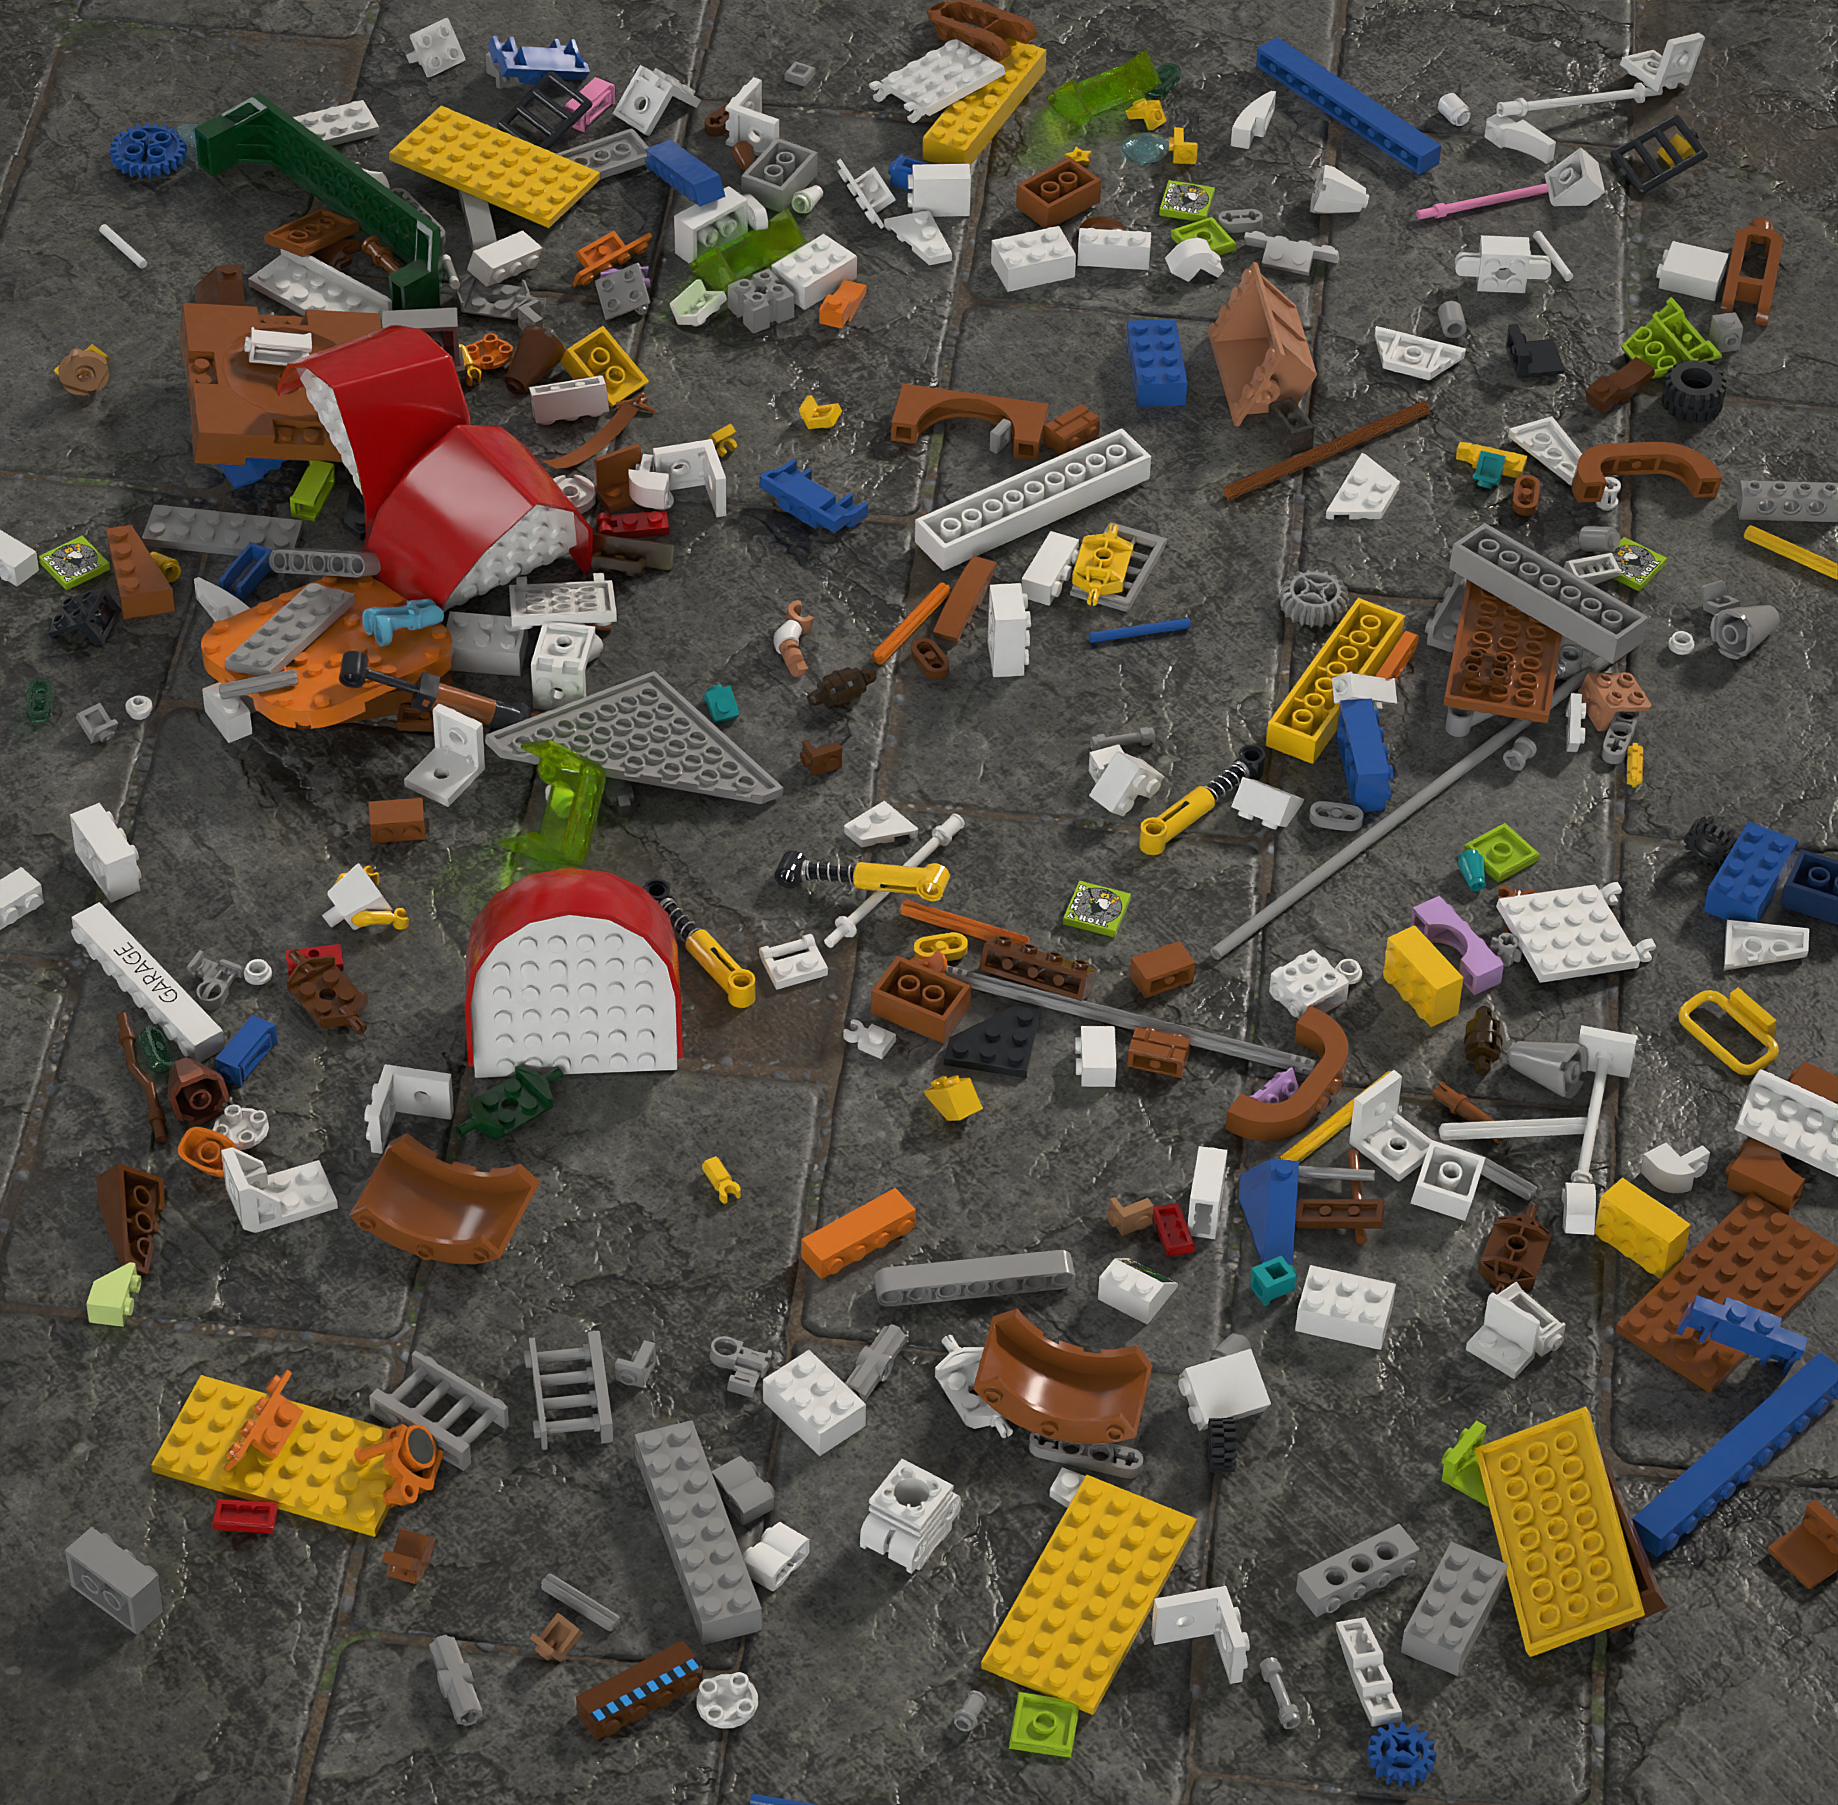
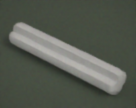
M288 670L223 683L219 685V694L221 699L224 700L294 686L298 684V678L295 670Z
M1466 1148L1465 1150L1467 1152L1482 1156L1481 1154L1475 1152L1470 1148ZM1485 1158L1481 1171L1483 1176L1527 1201L1534 1197L1537 1190L1535 1185Z
M547 1574L542 1580V1590L604 1629L612 1632L619 1625V1615L553 1574Z

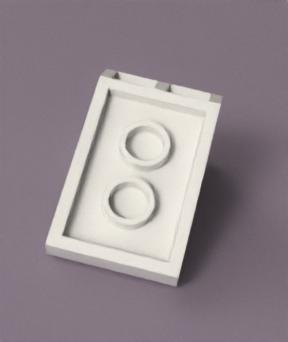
M233 1147L221 1150L226 1190L245 1230L257 1233L338 1208L337 1199L319 1160L267 1175L263 1161Z

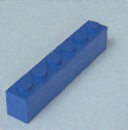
M671 139L645 149L647 154L645 163L648 170L654 172L657 177L662 178L665 183L670 184L673 189H677L681 195H685L689 201H693L699 207L726 197L720 175Z

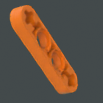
M1405 631L1375 677L1385 678V680L1395 678L1396 681L1413 656L1418 645L1419 635Z

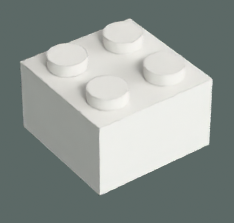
M1431 1140L1411 1204L1465 1221L1486 1157Z

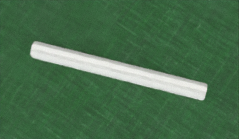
M1587 1117L1443 1123L1439 1128V1134L1442 1140L1584 1134Z

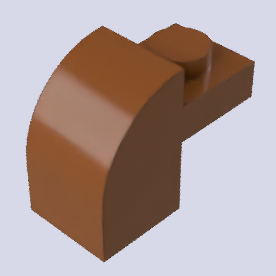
M400 1528L393 1552L387 1550L384 1552L382 1562L389 1564L386 1576L417 1584L429 1563L436 1538Z

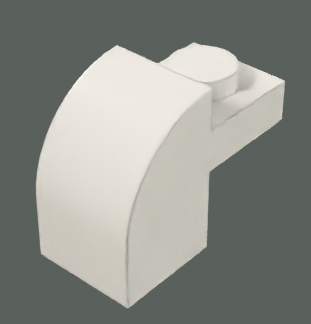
M1192 238L1179 243L1165 257L1171 273L1188 282L1200 269L1216 277H1219L1224 272L1220 263L1221 258L1210 249L1205 239Z
M643 454L641 464H636L635 470L629 469V495L635 503L641 506L665 509L669 495V474L654 472L653 455Z
M1664 1143L1644 1154L1641 1173L1655 1187L1669 1193L1688 1192L1692 1190L1694 1177L1698 1178L1706 1172L1710 1152L1702 1145L1680 1157L1667 1143Z
M1566 1183L1565 1188H1562L1561 1197L1564 1204L1562 1227L1564 1232L1594 1235L1596 1213L1595 1185Z

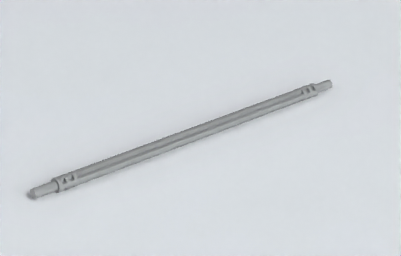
M948 965L944 972L949 977L971 985V988L1134 1031L1135 1027L1142 1029L1152 1028L1157 1032L1171 1035L1180 1034L1185 1038H1190V1045L1286 1070L1293 1068L1294 1072L1309 1075L1318 1064L1317 1060L1084 1000L1079 1001L1046 990Z

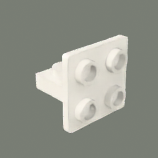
M444 18L410 35L415 51L407 54L406 57L409 63L418 62L419 65H422L427 77H432L465 61V56L448 18Z

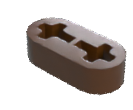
M727 105L722 106L705 118L704 125L707 135L716 137L728 131L726 130V121L729 119V112L726 111Z

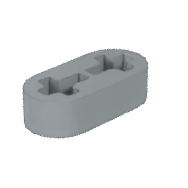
M1255 209L1223 211L1218 217V224L1226 233L1253 232L1262 228L1263 214Z

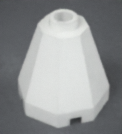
M1321 166L1314 186L1316 187L1315 194L1312 193L1310 212L1316 214L1360 212L1362 208H1366L1369 195L1366 194L1365 187L1335 167Z

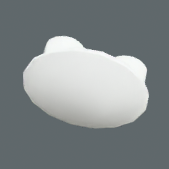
M234 1104L225 1108V1114L220 1116L213 1127V1131L231 1139L238 1150L252 1148L259 1144L267 1136L269 1130L267 1115L264 1111L241 1108L239 1105Z
M744 1673L721 1674L711 1679H704L699 1685L697 1710L701 1718L712 1726L735 1728L745 1724L753 1717L758 1707L756 1689Z

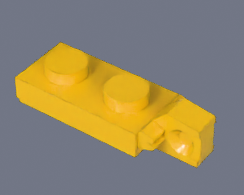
M1459 443L1456 459L1472 464V468H1477L1480 452L1486 451L1506 456L1502 475L1514 478L1522 476L1527 456L1478 444Z

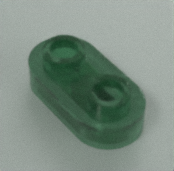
M1173 63L1162 64L1147 77L1146 92L1154 97L1166 94L1180 81L1181 68Z
M45 678L34 679L27 686L25 711L26 717L30 721L44 722L52 716L55 692L54 685L50 680Z
M147 1025L139 1033V1043L146 1057L147 1066L155 1073L165 1074L175 1062L167 1038L158 1028Z

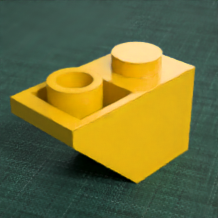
M956 1075L947 1079L946 1076L933 1080L931 1082L932 1087L924 1090L925 1096L948 1121L961 1120L983 1109L970 1078H959Z

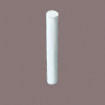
M106 224L100 227L99 231L139 268L143 269L147 266V261Z
M1536 231L1533 234V238L1550 258V261L1564 280L1570 281L1573 278L1571 271L1542 232Z

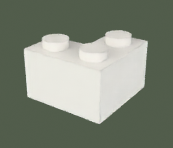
M218 682L202 689L204 708L227 742L230 743L252 734L250 714L258 710L255 709L254 699L248 695L221 699L219 694V685L221 683Z
M1117 751L1089 796L1111 813L1124 817L1132 809L1137 795L1151 799L1152 795L1159 790L1161 781L1165 776L1145 761Z

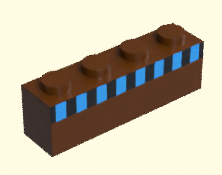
M681 1640L576 1696L577 1715L596 1741L604 1736L613 1735L630 1722L639 1721L656 1708L667 1706L680 1695L696 1690L703 1681L702 1664L685 1642Z

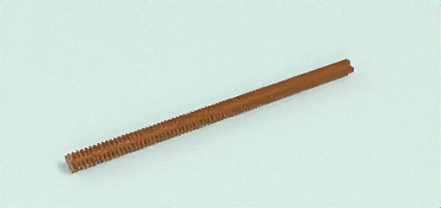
M1423 400L1223 487L1224 497L1230 501L1232 498L1235 499V497L1237 498L1240 495L1253 491L1255 488L1265 486V484L1306 468L1308 465L1318 463V461L1320 462L1331 457L1333 454L1336 455L1338 452H1343V450L1350 449L1353 446L1373 439V437L1380 436L1395 429V427L1398 428L1400 425L1403 426L1405 423L1417 420L1430 414V407Z

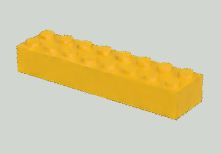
M1009 38L1004 40L1006 44L1010 45L1011 55L1002 61H994L1004 66L1006 74L950 104L923 137V160L935 164L971 165L1045 73L1046 49L1035 45L1023 44Z
M1358 598L1268 722L1266 746L1313 764L1337 731L1340 704H1334L1332 678L1347 672L1375 677L1403 635L1405 615Z

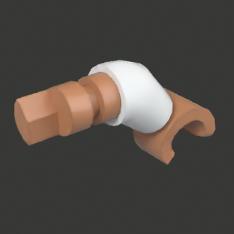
M798 600L789 604L785 623L775 632L773 639L776 651L783 656L785 664L794 677L802 676L808 670L804 657L798 647V639L800 635L807 634L812 630L814 617L810 615L800 617L802 603Z

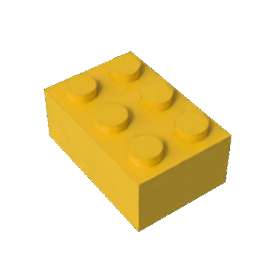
M1415 925L1388 937L1383 976L1387 983L1395 987L1402 999L1408 1002L1416 1010L1417 1015L1424 1019L1430 1027L1457 1016L1464 977Z
M1621 1178L1600 1198L1594 1234L1602 1241L1615 1247L1625 1257L1641 1265L1647 1272L1654 1274L1662 1280L1684 1259L1691 1224L1624 1178Z

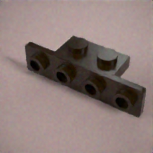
M593 533L591 566L599 567L598 570L612 572L619 570L623 571L625 575L636 576L639 573L641 574L646 567L671 570L673 567L674 545Z

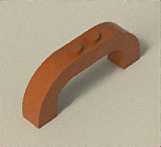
M1669 442L1609 443L1593 446L1582 453L1573 476L1572 492L1577 502H1601L1607 483L1604 476L1665 474L1682 481L1689 489L1693 498L1716 497L1722 476L1716 466L1704 455L1679 444Z
M1309 1006L1296 1023L1294 1042L1317 1053L1321 1058L1319 1063L1295 1094L1286 1101L1263 1103L1241 1093L1227 1110L1225 1130L1247 1139L1275 1141L1294 1136L1308 1127L1318 1113L1322 1114L1325 1111L1331 1096H1336L1342 1087L1347 1065L1348 1041L1341 1026L1326 1013Z

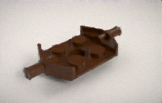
M294 949V952L293 950L290 951L288 957L297 966L287 979V990L321 1028H331L345 1025L346 1027L351 1026L358 1035H361V1032L364 1033L367 1026L358 1017L368 1004V994L365 992L363 996L335 965V957L325 956L306 959L298 949ZM324 995L335 997L332 1000L321 999Z
M1528 1204L1525 1213L1521 1214V1216H1500L1495 1221L1479 1263L1478 1273L1496 1287L1494 1291L1496 1295L1515 1282L1519 1284L1522 1290L1534 1289L1537 1274L1552 1239L1551 1231L1535 1220L1538 1212L1536 1205L1533 1206L1531 1211L1532 1204ZM1519 1244L1523 1248L1520 1250L1512 1249L1510 1245Z

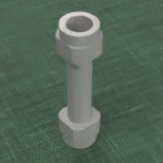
M1152 727L1139 728L1136 733L1110 737L1098 734L1090 737L1092 751L1115 745L1140 743L1141 746L1150 745V743H1155V733Z
M1267 1658L1260 1663L1261 1674L1264 1681L1269 1682L1280 1708L1278 1711L1279 1720L1285 1729L1295 1728L1301 1723L1297 1706L1291 1705L1282 1682L1283 1670L1276 1658Z

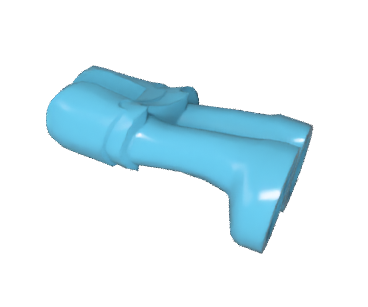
M431 599L407 601V605L402 607H373L365 609L362 614L365 632L368 635H375L376 642L380 647H385L392 643L393 632L397 629L408 627V630H420L442 622L444 618L442 609L436 606Z

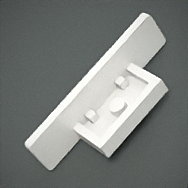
M839 159L837 163L841 169L838 170V173L845 183L850 181L847 187L854 197L857 194L859 195L856 201L863 210L868 209L865 214L872 224L877 222L882 229L885 226L877 213L896 199L875 167L854 180L842 160Z
M1258 231L1246 232L1244 236L1246 245L1265 249L1262 260L1263 267L1309 276L1313 258L1334 263L1339 261V253L1332 246H1313L1310 242L1303 240L1293 242L1283 236H1275L1273 238Z

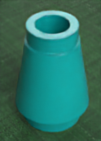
M1477 850L1462 852L1457 862L1461 873L1471 891L1482 890L1486 886L1483 856Z

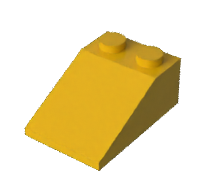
M604 326L568 348L560 362L574 380L603 376L610 407H614L616 402L623 401L649 383V380Z

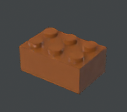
M1069 157L1018 184L1016 208L1044 229L1055 227L1100 203L1101 179Z
M897 956L871 991V1014L944 1044L970 1009L971 985Z

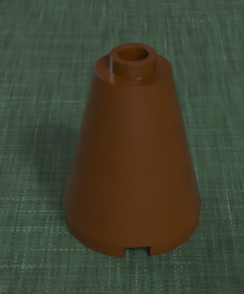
M527 326L522 331L505 377L506 387L510 392L514 394L526 393L529 387L534 386L561 362L566 350L556 336L552 335L550 338L544 334L545 329L537 326Z

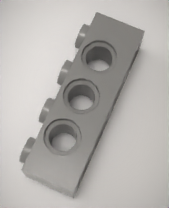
M1741 480L1737 497L1739 520L1838 522V483Z
M1397 1524L1298 1573L1296 1592L1316 1617L1326 1612L1332 1613L1340 1605L1351 1600H1358L1365 1593L1377 1587L1382 1588L1391 1580L1401 1575L1412 1573L1418 1566L1420 1549L1402 1526Z

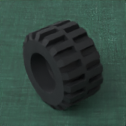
M1692 360V362L1682 361V364L1676 363L1673 365V368L1670 367L1665 376L1662 394L1663 407L1665 410H1668L1671 416H1676L1679 420L1683 419L1686 422L1696 421V423L1710 421L1711 418H1716L1723 409L1727 379L1723 376L1721 370H1717V367L1714 365H1708L1707 362Z

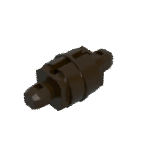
M845 667L835 670L831 674L824 676L822 681L817 683L818 689L810 692L807 695V700L810 706L824 703L826 707L833 706L838 708L845 704L848 705L852 701L859 699L861 693L867 691L866 686L877 679L873 669L860 671L857 667L853 669ZM852 681L853 686L849 687L848 682ZM834 688L836 693L832 694L830 689Z
M1481 1006L1476 1010L1475 1017L1467 1022L1464 1036L1466 1060L1474 1063L1475 1072L1483 1076L1490 1072L1492 1063L1500 1059L1503 1043L1501 1023L1493 1018L1492 1010L1487 1006Z

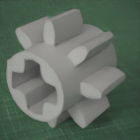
M1502 933L1498 938L1492 937L1490 950L1501 958L1504 967H1509L1514 961L1520 962L1522 950L1518 945V938L1515 935Z

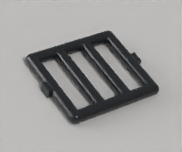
M550 71L498 121L497 126L505 133L534 144L510 125L520 115L548 137L539 147L549 150L592 107L593 103L580 93L577 86L571 81L567 83ZM551 82L581 104L572 114L542 92ZM534 99L564 120L556 130L526 109Z
M1673 115L1613 149L1610 155L1619 166L1620 173L1624 179L1628 178L1639 194H1644L1705 160L1708 157V152L1699 142V137L1695 130H1690L1679 115ZM1676 126L1696 154L1684 160L1665 136L1664 131ZM1653 137L1657 139L1675 163V166L1664 172L1643 145V143ZM1635 149L1655 177L1642 183L1622 155Z

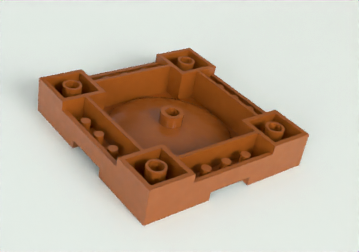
M183 303L179 340L182 365H185L192 421L191 438L194 463L245 465L246 458L343 462L341 454L330 439V433L327 432L318 417V412L308 400L305 386L278 396L276 391L286 366L249 362V352L244 351L245 338L250 337L251 327H254V330L304 335L311 333L312 351L309 352V355L382 329L379 313L306 309L305 317L277 316L270 314L258 315L257 307Z

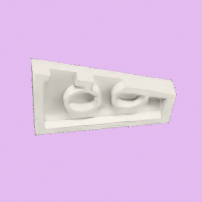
M929 210L884 219L885 228L889 231L893 230L897 233V238L900 241H906L911 245L912 251L928 265L952 261V252Z

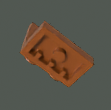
M638 443L594 459L595 496L609 514L637 504L629 495V469L635 470L636 464H641V446Z
M1815 1499L1807 1504L1802 1524L1769 1545L1768 1552L1804 1586L1812 1589L1838 1571V1519Z

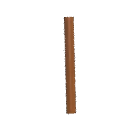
M1355 1149L1349 1150L1347 1153L1349 1169H1360L1359 1152ZM1350 1180L1352 1199H1363L1362 1181ZM1355 1229L1356 1243L1364 1244L1367 1242L1366 1229Z

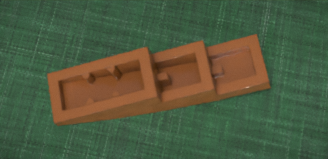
M973 555L941 612L933 630L934 636L956 643L959 642L965 626L970 624L975 609L981 605L997 567V562Z

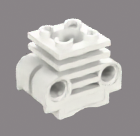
M901 1459L869 1499V1504H871L869 1506L870 1513L861 1528L860 1547L863 1549L869 1547L882 1555L885 1552H889L888 1558L907 1567V1572L912 1574L915 1569L920 1571L937 1545L951 1531L952 1521L960 1512L961 1498L959 1495L951 1492L954 1485Z

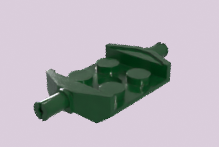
M518 1065L515 1067L516 1075L474 1099L472 1095L468 1094L466 1099L469 1119L455 1127L458 1135L460 1134V1137L474 1129L477 1132L485 1133L492 1139H500L553 1108L550 1084L564 1077L562 1070L556 1067L545 1075H541L536 1071ZM511 1105L517 1107L515 1110L503 1109Z

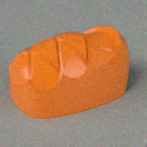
M193 1127L187 1130L178 1146V1154L184 1161L198 1170L211 1176L224 1178L221 1150L231 1147L238 1150V1148L231 1139L221 1133L202 1127Z

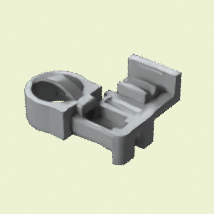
M199 950L187 966L188 976L203 978V982L196 989L197 1002L203 1009L215 1010L224 1004L229 996L228 988L236 977L242 978V969L240 965L224 959L219 961V966L218 963L205 959L203 951ZM210 992L219 994L215 998L207 999Z
M722 1336L713 1340L709 1357L716 1366L736 1371L735 1376L731 1375L729 1378L728 1391L753 1398L759 1376L763 1378L766 1375L772 1352L771 1350H768V1353L753 1351L743 1347V1342ZM728 1349L734 1354L726 1356L719 1354L716 1350Z

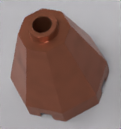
M186 1057L174 1062L169 1071L168 1098L176 1119L179 1121L184 1119L189 1121L190 1124L198 1126L219 1117L223 1111L221 1106L224 1102L227 1104L230 1099L221 1074L196 1060Z

